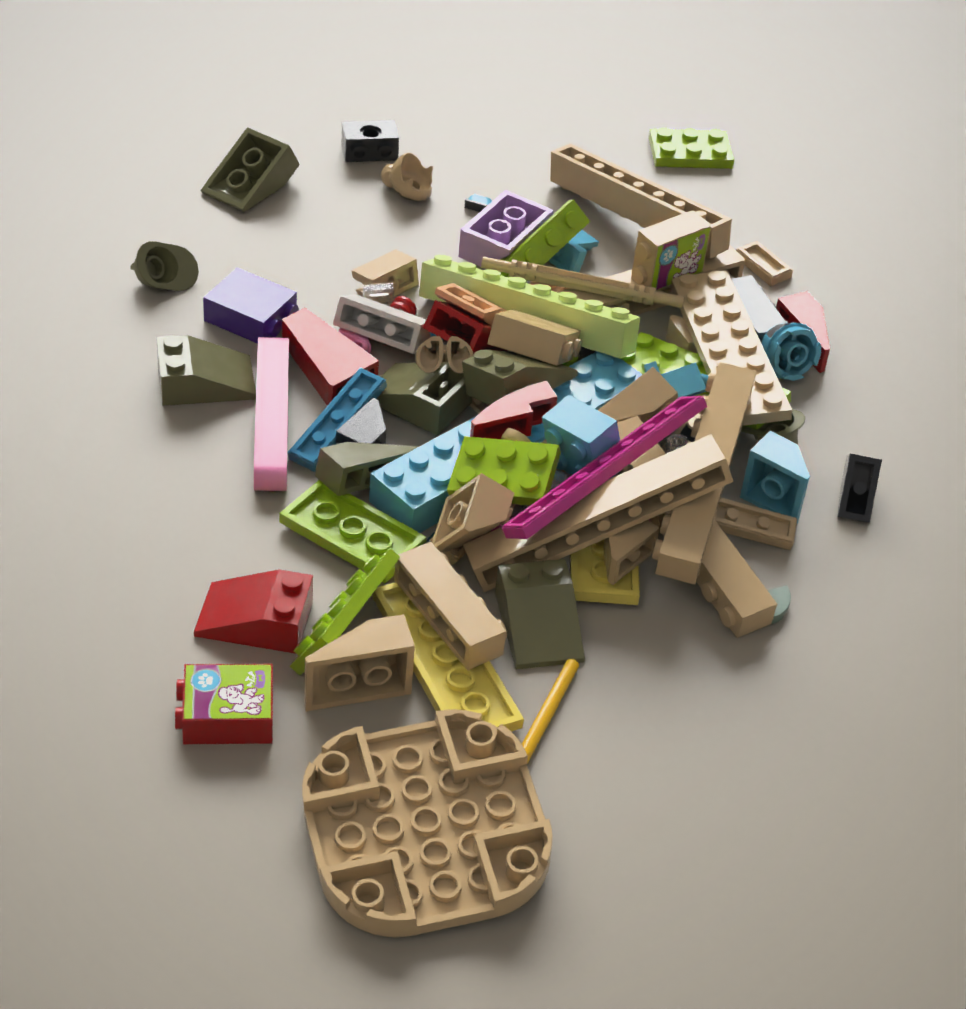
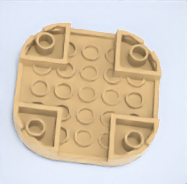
M440 710L435 711V720L367 734L364 733L363 726L346 730L322 745V752L313 763L309 762L302 784L303 812L323 893L332 908L339 916L356 928L385 937H408L487 920L518 909L528 902L542 886L550 865L552 827L550 820L545 819L528 770L527 753L519 739L503 724L497 727L482 720V714L472 711Z

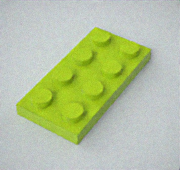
M320 480L279 513V523L361 570L374 554L381 557L390 548L397 554H401L423 545L427 539L425 535L349 493L337 496ZM395 565L382 582L386 583L394 576Z
M390 548L381 557L374 554L363 566L362 570H357L346 583L348 587L345 592L342 590L329 605L331 609L328 613L325 612L312 626L313 632L310 636L307 635L297 645L294 652L298 656L289 667L298 675L305 672V657L341 636L400 559V556Z

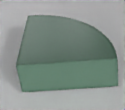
M787 585L768 590L777 603L772 624L782 620L789 608L791 594Z

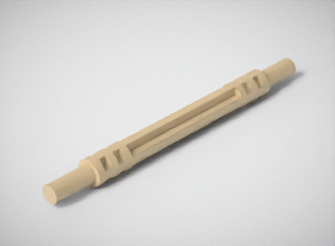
M483 257L481 268L509 273V277H520L529 281L648 305L658 303L682 308L685 299L684 296L656 291L654 287L514 259L509 262Z

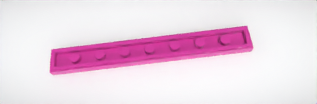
M704 396L679 397L504 524L502 530L505 537L510 539L530 538L708 407Z

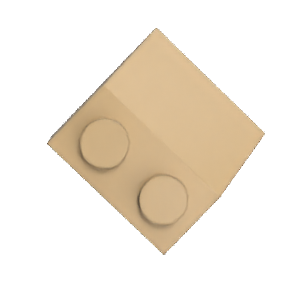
M479 474L446 498L432 543L440 553L462 547L463 544L491 532L492 529L500 524L504 525L513 512L511 503L514 492L486 475Z

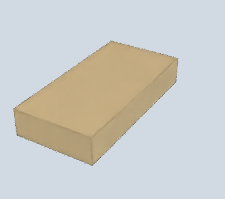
M758 241L736 248V251L745 259L744 265L769 286L792 278L793 269Z

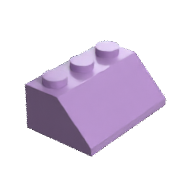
M505 190L461 228L458 257L480 267L483 257L504 258L511 254L553 215V210Z

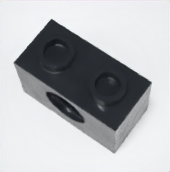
M395 120L342 122L341 146L345 162L396 161L399 155V134Z

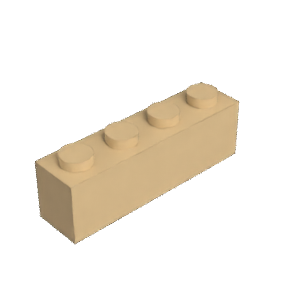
M429 542L398 554L400 559L395 564V582L467 671L504 655L507 631L503 622L500 619H496L487 609L485 601L480 596L477 597L471 590L465 577L455 571L444 553H440L434 544Z

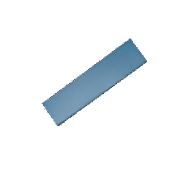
M360 367L287 452L289 460L316 472L320 448L336 445V431L372 398L377 399L387 387L386 379Z

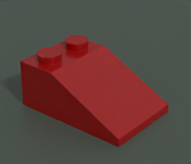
M278 569L211 582L194 629V637L295 653L294 649L302 640L313 604V575Z

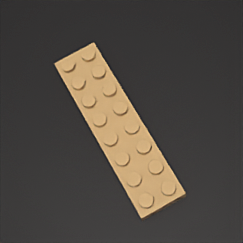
M716 270L702 274H683L672 279L670 287L673 294L685 297L682 308L679 309L707 375L709 376V373L716 374L719 361L757 371L742 426L791 420L792 408L728 271Z

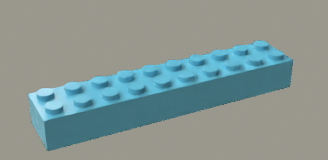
M596 351L568 366L577 370L578 376L554 388L553 391L558 396L557 404L567 395H570L598 410L643 374L620 358ZM474 418L371 472L369 502L378 510L419 533L437 524L445 500L449 496L447 488L464 436L470 437L471 421ZM543 423L532 426L531 436H527L531 442L540 443L545 440Z

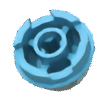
M801 323L775 325L767 331L761 343L777 378L792 381L803 379L804 376L802 375L812 365L817 366L821 356V344L817 341L814 331Z

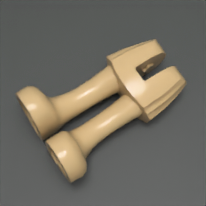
M432 336L419 346L416 351L415 360L419 369L425 373H433L438 370L442 362H447L454 373L462 374V361L474 354L469 344L459 337L451 336L447 345H443L440 336Z

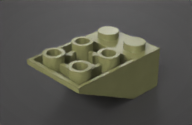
M442 362L438 370L433 373H425L419 369L416 363H395L380 376L386 379L387 387L377 398L380 408L437 436L472 403V397L466 393L464 373H454L447 362Z

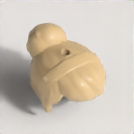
M408 152L400 156L395 163L387 164L381 172V179L387 187L394 188L402 197L416 201H426L427 198H430L432 186L430 185L432 184L433 166L425 168L416 155Z

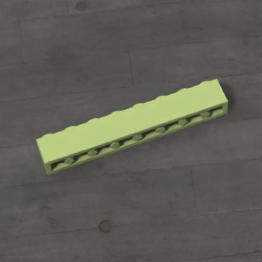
M436 255L434 259L422 262L420 297L446 302L435 294V290L437 287L454 283L507 311L514 309L581 330L579 339H582L581 347L620 359L636 352L640 317L629 314L630 311L628 309L605 307L603 302L598 300L585 301L578 299L577 295L571 292L558 293L551 291L550 286L543 284L531 285L526 283L524 278L504 277L497 270H481L476 268L475 264L469 262L457 263L446 255Z

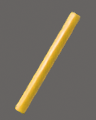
M574 659L566 660L522 742L528 756L527 764L579 668V663Z

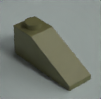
M344 442L320 448L315 477L337 496L370 488L371 472L418 447Z

